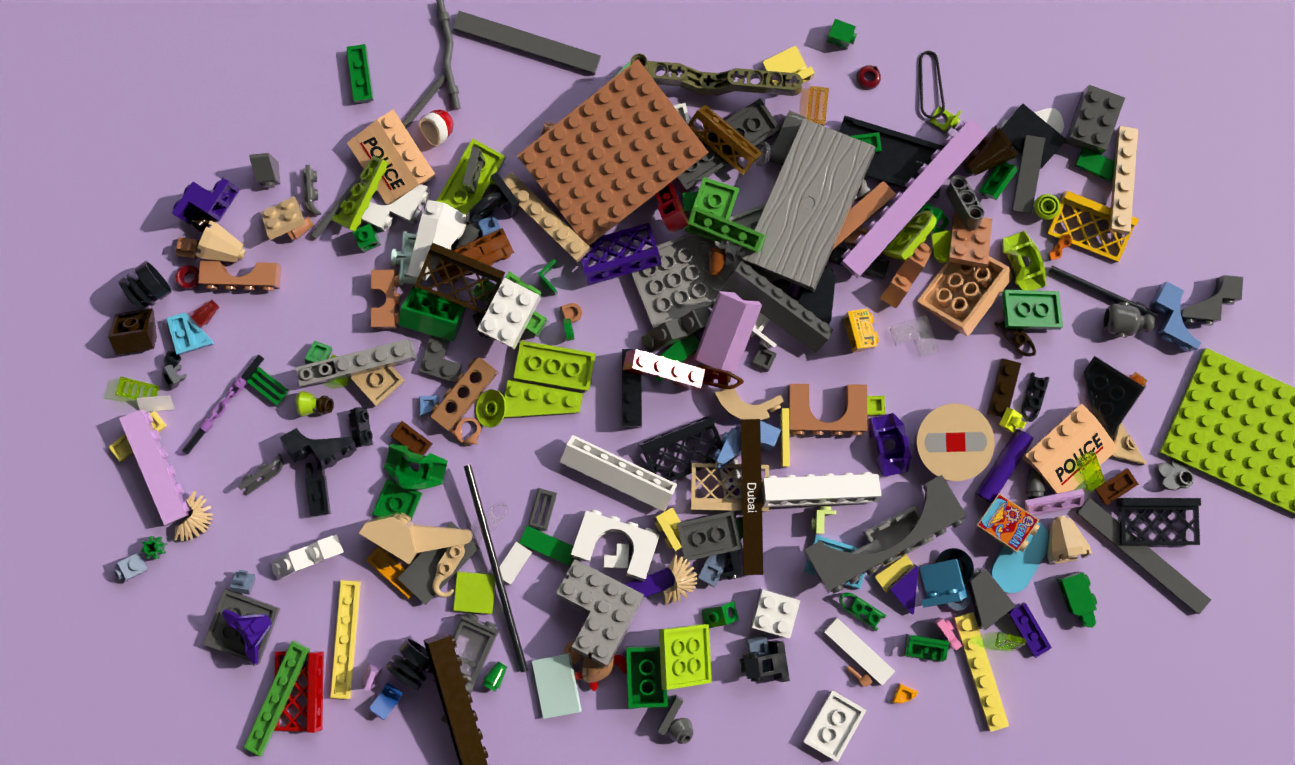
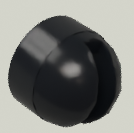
M168 351L164 357V364L172 365L173 368L181 361V356L173 351Z

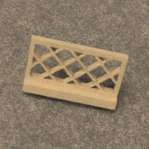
M692 463L691 510L742 511V499H737L732 494L739 485L742 487V480L739 482L732 474L737 468H741V464H727L723 468L728 472V475L720 481L713 474L717 469L714 467L715 464ZM761 465V469H765L764 478L769 476V465ZM696 467H704L709 472L702 481L696 476ZM710 475L718 482L711 491L703 483ZM729 476L738 483L731 491L722 484ZM697 479L699 484L695 487V480ZM700 485L709 492L704 498H695V490ZM720 485L728 492L723 499H718L712 493ZM729 495H731L734 499H726V498H727ZM762 503V511H769V507H763Z

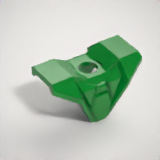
M390 444L384 468L403 489H427L442 485L448 461L432 453L423 456L409 451L408 446ZM410 463L420 464V470L413 471L410 468Z

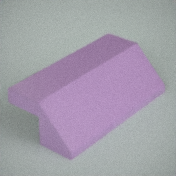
M719 291L695 354V360L713 368L737 371L762 304L759 301L742 300L735 292Z

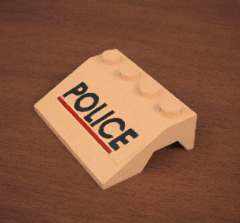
M394 109L375 120L347 142L363 169H365L373 156L388 162L386 172L381 177L377 191L387 205L394 203L416 186L436 178L432 168Z
M1080 404L1025 453L1022 460L1030 464L1042 476L1045 484L1055 494L1073 491L1119 448L1096 417L1083 404Z

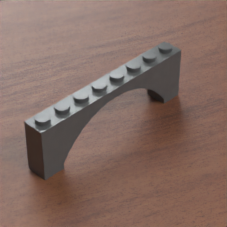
M943 475L924 485L925 501L919 521L910 534L895 546L876 553L854 554L831 548L821 540L804 549L806 557L827 594L831 591L833 594L843 589L842 585L848 582L853 584L861 579L860 576L864 573H867V575L874 573L878 570L877 566L882 563L885 566L895 561L894 557L899 554L902 556L907 555L913 551L912 547L918 544L921 547L930 542L928 538L934 535L939 537L945 534L948 527L953 526V528H956L964 523L963 519L967 515Z

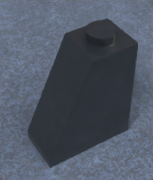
M825 266L815 291L805 289L798 303L829 325L832 318L836 275L831 268Z

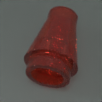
M211 299L208 303L193 311L194 314L190 317L199 326L203 327L209 323L220 307Z

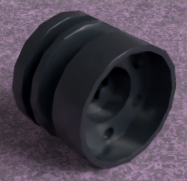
M144 261L135 268L138 277L128 273L126 275L127 279L122 277L118 281L128 300L143 312L149 309V305L154 306L156 304L153 295L157 299L162 300L172 292L163 276L148 261Z
M406 638L398 649L403 657L393 655L392 660L394 662L389 661L386 668L398 681L415 690H419L422 686L420 681L425 682L427 679L422 670L431 673L432 669L426 648L416 641Z

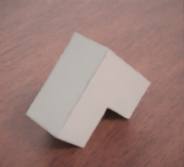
M617 543V555H604V567L628 568L629 544Z

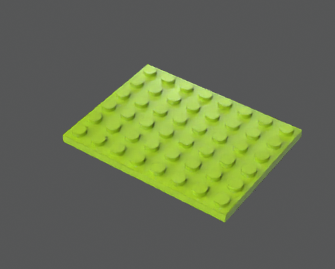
M1204 348L1159 453L1295 515V388L1215 351Z

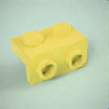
M670 508L656 516L657 521H655V524L660 532H665L667 538L664 540L669 549L674 548L676 551L682 548L677 523L681 521L674 509Z

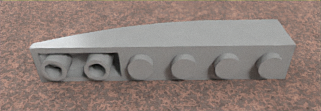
M405 339L295 368L299 386H306L417 360L413 342Z

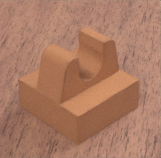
M179 237L176 246V256L197 259L195 255L198 252L200 241Z

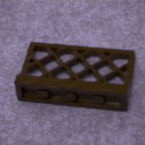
M432 242L415 287L485 315L499 289L505 272ZM431 256L438 258L442 267L431 270L429 265ZM455 265L458 267L460 274L450 278L446 267ZM444 269L447 279L437 283L433 273ZM472 272L476 274L478 282L468 285L464 275ZM431 274L435 284L429 287L421 285L422 278ZM462 276L466 287L455 291L451 280ZM486 280L496 282L494 290L486 293L482 282ZM449 281L453 292L445 295L441 293L438 285ZM480 284L484 294L473 298L469 287ZM467 289L471 299L466 302L460 301L457 292ZM485 296L488 302L486 310L478 308L475 300Z

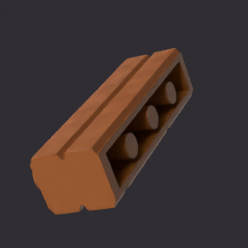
M503 228L453 250L489 266H492L499 259H508L514 253ZM441 262L436 267V269L442 267ZM451 265L446 267L450 278L460 274L457 266ZM444 269L438 270L442 280H446L447 276ZM470 272V273H467V274H465V275L470 276V275H473L474 273ZM460 277L451 280V282H457Z

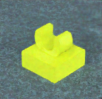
M1007 407L999 425L1007 431L1015 433L1017 428L1024 429L1026 422L1021 420L1023 417L1021 414Z

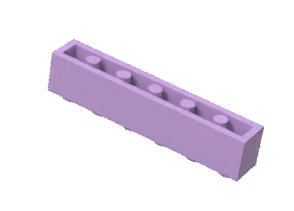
M140 409L120 417L119 420L163 524L169 525L190 516L189 511H191V508L182 497V486L174 478L176 472L173 466L168 464L166 459L168 458V453L160 445L159 440H161L157 429L154 430L152 426L153 418L150 412Z

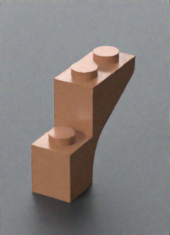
M920 244L914 250L913 255L903 261L881 295V300L894 308L898 307L915 279L925 267L933 251L927 244Z

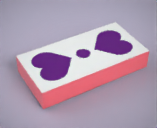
M733 460L729 464H738V460ZM724 468L720 469L722 481L728 475ZM737 468L732 474L740 482V471ZM729 476L722 484L731 491L738 483ZM740 485L732 492L737 499L742 498V487ZM722 487L723 495L725 497L728 494V492ZM729 495L726 499L734 498L731 495Z

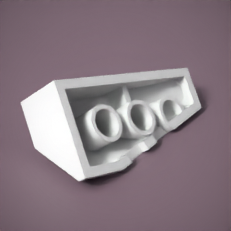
M427 201L421 216L407 274L408 277L418 279L432 242L451 250V245L456 239H460L467 225L465 214L446 203ZM431 256L429 265L431 270H434L440 261L438 258ZM431 274L424 276L422 280H427Z

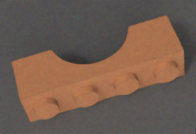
M200 261L199 284L205 286V289L216 290L217 287H224L225 290H236V287H243V290L254 291L255 288H262L263 291H274V288H280L281 266L277 263L257 262L249 274L234 277L228 273L225 264L220 261Z

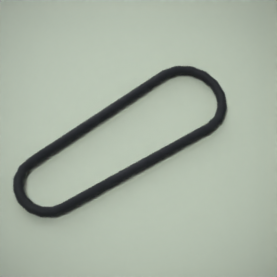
M925 51L919 59L920 108L925 117L935 119L940 117L945 110L939 61L935 52ZM928 53L934 55L936 60L942 110L936 116L926 114L923 109L922 58Z

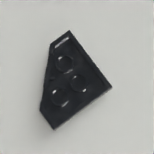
M1094 356L1083 372L1088 388L1089 401L1093 415L1105 431L1113 436L1146 387Z

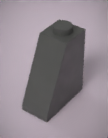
M986 568L974 569L973 576L968 582V587L978 626L986 630L1013 609L1015 604Z

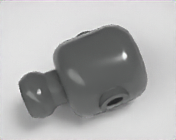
M1118 302V304H1111L1106 309L1103 324L1106 332L1126 338V336H1133L1137 333L1138 329L1144 332L1152 331L1155 318L1150 314L1141 316L1139 309L1130 306L1128 302Z

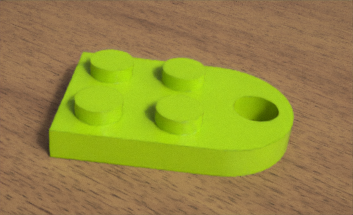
M923 211L915 215L882 252L887 257L906 260L910 258L914 250L926 240V236L934 228L937 221L936 217L930 211Z

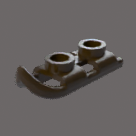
M1005 320L1000 324L997 321L994 323L1019 354L1027 357L1036 355L1035 345L1023 329H1017L1020 333L1016 329H1007L1005 327ZM1009 331L1014 336L1012 339L1007 334ZM1028 342L1033 352L1026 353L1019 348Z

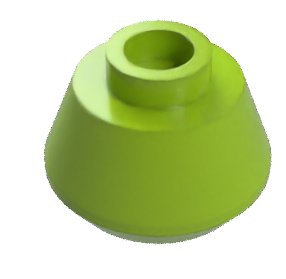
M1043 194L1034 203L1035 213L1042 219H1053L1060 212V202L1054 195Z
M300 391L296 395L295 400L297 414L304 417L314 413L315 409H317L318 398H315L314 394Z

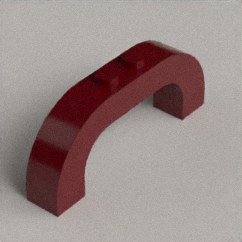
M671 182L655 195L659 203L657 207L662 220L672 234L689 226V222Z

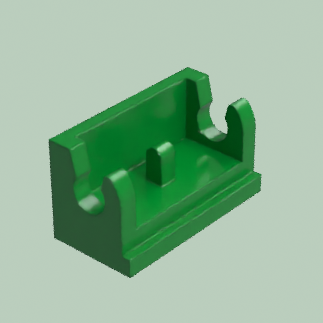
M907 634L904 656L944 662L947 659L949 641Z

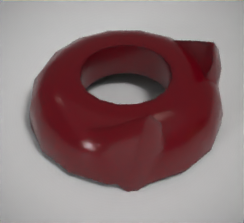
M866 65L857 72V82L866 90L876 88L881 81V74L877 66ZM872 72L875 78L871 82L866 81L864 74Z
M193 265L181 267L176 273V282L185 289H196L199 284L198 268ZM187 274H194L192 282H185L184 277Z

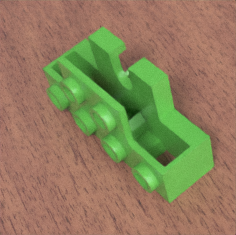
M510 271L505 276L508 280L538 294L542 298L541 291L532 285L525 284ZM488 280L482 282L486 293L494 290L495 284ZM477 284L472 291L476 297L484 294L480 284ZM485 296L479 298L480 300L488 304ZM534 311L525 329L538 337L548 323V320Z

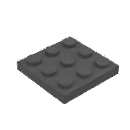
M224 589L203 645L250 661L246 655L244 639L238 631L228 626L222 616V612L227 609L240 616L266 614L271 620L272 626L259 644L258 664H260L280 608L240 593L231 592L229 589Z

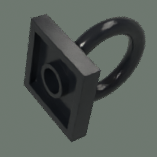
M497 172L490 176L489 189L492 193L480 200L468 211L466 215L467 222H478L501 207L504 208L510 218L517 215L519 201ZM488 204H490L487 208H485L484 210H482L481 212H479V211H480L481 209H483L485 206H487Z

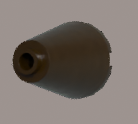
M995 125L963 161L965 165L962 167L968 175L972 173L973 176H976L1016 158L1018 153L1016 149H1010L1012 143L1000 128L997 129Z

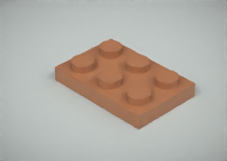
M954 212L948 262L986 269L989 259L992 219L983 217L976 230H968L963 226L957 213Z

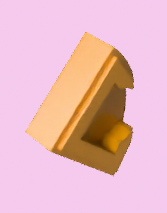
M899 683L892 702L899 704L908 702L916 697L918 691Z

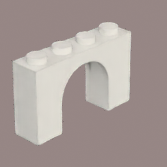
M591 509L590 512L586 511L571 557L590 563L595 545L600 537L610 532L621 533L630 540L633 547V556L626 576L645 582L660 536L656 534L657 531L651 528H646L645 530L638 528V524L633 522H627V524L620 522V519L615 516H609V518L602 516V513L597 510Z

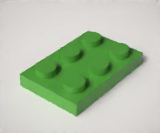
M703 177L693 207H698L730 220L740 188ZM690 225L685 228V232L722 243L723 239Z

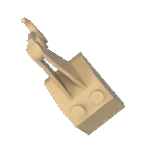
M404 513L373 518L364 524L359 532L360 535L408 564L414 560L419 552L448 547L437 565L432 589L438 597L445 598L452 595L453 589L444 593L439 589V585L443 580L452 575L465 554L464 545L469 543L473 537L470 530L416 525L410 521L411 517Z

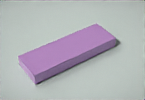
M1083 489L1025 500L1024 510L1036 516L1083 506L1085 494Z

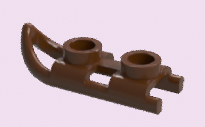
M701 364L698 365V368L705 369L702 384L730 390L744 383L742 378L726 370ZM731 377L738 381L736 384L728 386Z

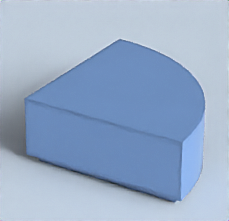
M419 396L420 416L431 413L434 406L439 402V396Z

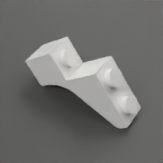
M420 184L392 204L377 205L370 202L362 220L383 231L391 226L393 215L414 224L415 220L418 221L422 214L421 208L423 204H426L430 198V190L427 186Z
M337 534L289 552L272 561V571L276 575L277 580L343 553L344 551Z

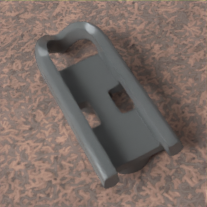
M305 165V168H303L305 206L311 214L321 215V212L313 204V201H318V189L313 187V182H317V171H313L310 165Z
M278 453L272 463L260 465L255 475L248 474L244 476L241 484L238 486L239 489L242 490L247 487L248 490L245 492L248 495L279 474L283 467L281 454ZM279 462L277 469L274 471L272 468ZM263 476L264 479L258 482L257 479Z

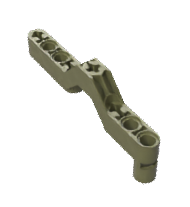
M641 53L633 55L630 61L632 64L638 59L659 85L680 86L698 94L718 96L740 91L796 96L802 91V78L796 73L734 68L721 73L700 72L680 63L648 61L646 56ZM658 71H665V74L662 76L656 75ZM755 78L760 80L758 84H752L750 81ZM772 80H777L779 84L776 86H772L770 82ZM792 82L796 83L795 87H791Z

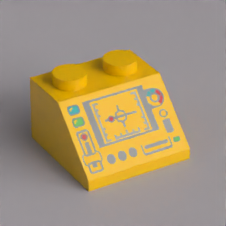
M868 309L848 311L843 316L852 353L875 348L879 338L877 332L873 331L872 324H874L872 313H869Z

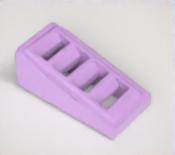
M371 663L367 665L362 681L364 690L369 691L377 686L383 671L382 667Z

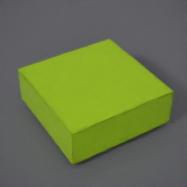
M885 395L867 396V415H886Z

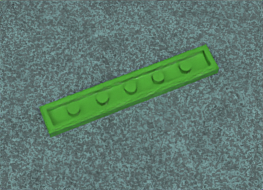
M291 641L243 747L244 749L259 757L263 756L310 652V648L296 641Z

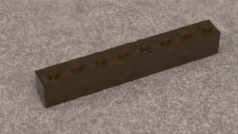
M446 632L427 638L423 641L459 765H488L486 760L488 752L481 743L483 735L480 728L477 729L476 725L478 717L470 704L473 703L470 692H467L465 687L467 679L465 674L461 673L460 666H462V661L455 652L457 647L455 638Z

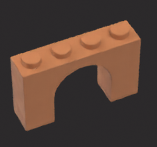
M790 383L788 385L789 431H793L794 435H804V431H812V435H824V431H831V435H843V432H850V435H862V432L867 431V385H846L845 411L839 420L831 423L822 422L812 414L809 406V384Z

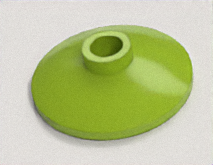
M489 389L480 395L476 404V415L478 421L483 426L488 428L498 426L506 414V401L502 393Z

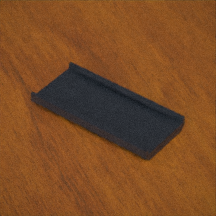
M844 116L839 130L840 133L848 136L879 132L882 151L874 154L865 177L881 182L884 181L907 189L905 185L912 177L916 179L920 175L917 171L925 163L927 165L931 163L932 159L930 157L937 149L941 151L945 147L849 116ZM942 185L931 197L939 198Z

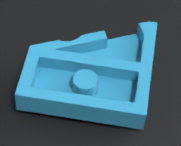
M184 312L167 318L177 355L214 344V341L187 313Z

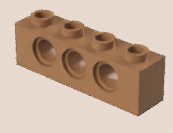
M480 357L474 358L469 363L468 371L465 374L462 373L455 382L457 384L453 389L449 388L443 396L445 399L442 403H437L431 411L433 414L430 417L450 432L499 373ZM478 373L480 381L472 383L471 376ZM467 388V397L460 398L459 391ZM450 403L456 405V410L453 413L447 412V406Z

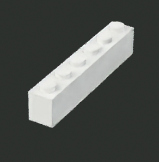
M572 435L567 443L560 463L565 464L567 467L582 472L586 476H590L603 484H607L664 512L677 484L574 435Z
M865 472L860 475L844 473L838 476H834V474H825L823 476L808 474L804 477L788 475L784 478L768 476L763 478L762 481L763 507L877 503L882 496L879 475L872 474L871 472Z

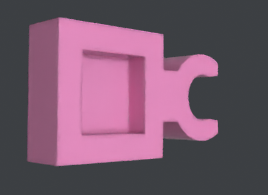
M940 617L936 619L934 624L944 638L949 641L951 647L955 650L962 647L952 632L954 629L952 624L947 619L944 620Z

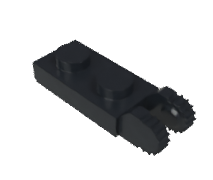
M306 463L307 478H305L310 517L331 514L325 469L323 470L317 463L319 477H313L312 464Z

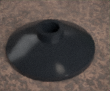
M949 548L941 552L935 563L957 559L964 585L967 584L974 573L971 557L965 551L958 548Z

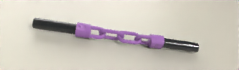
M258 354L245 372L236 379L229 388L226 398L218 402L213 408L210 418L208 420L204 419L199 426L200 428L182 449L184 453L189 454L203 435L213 427L212 422L215 418H219L227 409V403L230 399L237 396L248 383L247 380L264 360L261 355ZM236 386L239 389L234 394V391H232V389ZM221 404V406L224 408L218 414L215 411Z

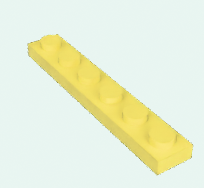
M969 612L953 617L988 729L992 732L1008 727L1009 723L974 613Z

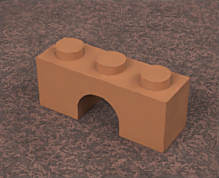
M371 270V289L374 292H384L386 294V302L383 306L371 308V327L373 329H397V324H399L400 313H397V305H400L401 299L400 294H397V286L400 285L399 275H397L395 270Z

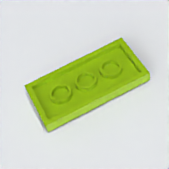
M472 138L436 201L446 203L467 215L468 211L483 199L489 188L490 176L496 172L498 173L506 157ZM472 147L480 148L484 156L475 194L468 193L463 185Z
M520 340L514 379L590 391L596 353Z

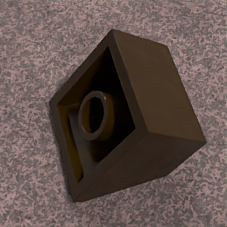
M153 308L148 309L146 312L137 310L115 314L108 338L116 355L154 349L157 333Z

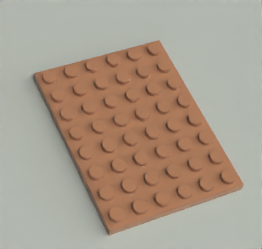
M637 59L517 156L577 235L590 246L709 152L642 63Z

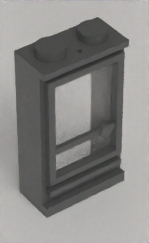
M468 613V615H462L453 637L457 644L455 648L456 655H459L462 661V666H460L461 673H464L467 679L465 687L467 692L469 691L471 694L500 630L496 628V624L489 621L483 623L478 620V616Z

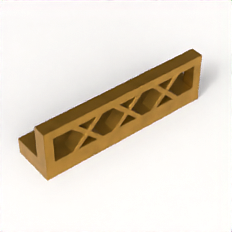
M706 105L698 109L688 123V126L696 136L742 175H745L752 164L763 154ZM697 119L703 123L704 130H699L693 125ZM714 132L718 137V142H713L710 139L709 133ZM723 145H729L732 148L733 154H727L724 151ZM738 157H743L748 161L745 168L739 164Z

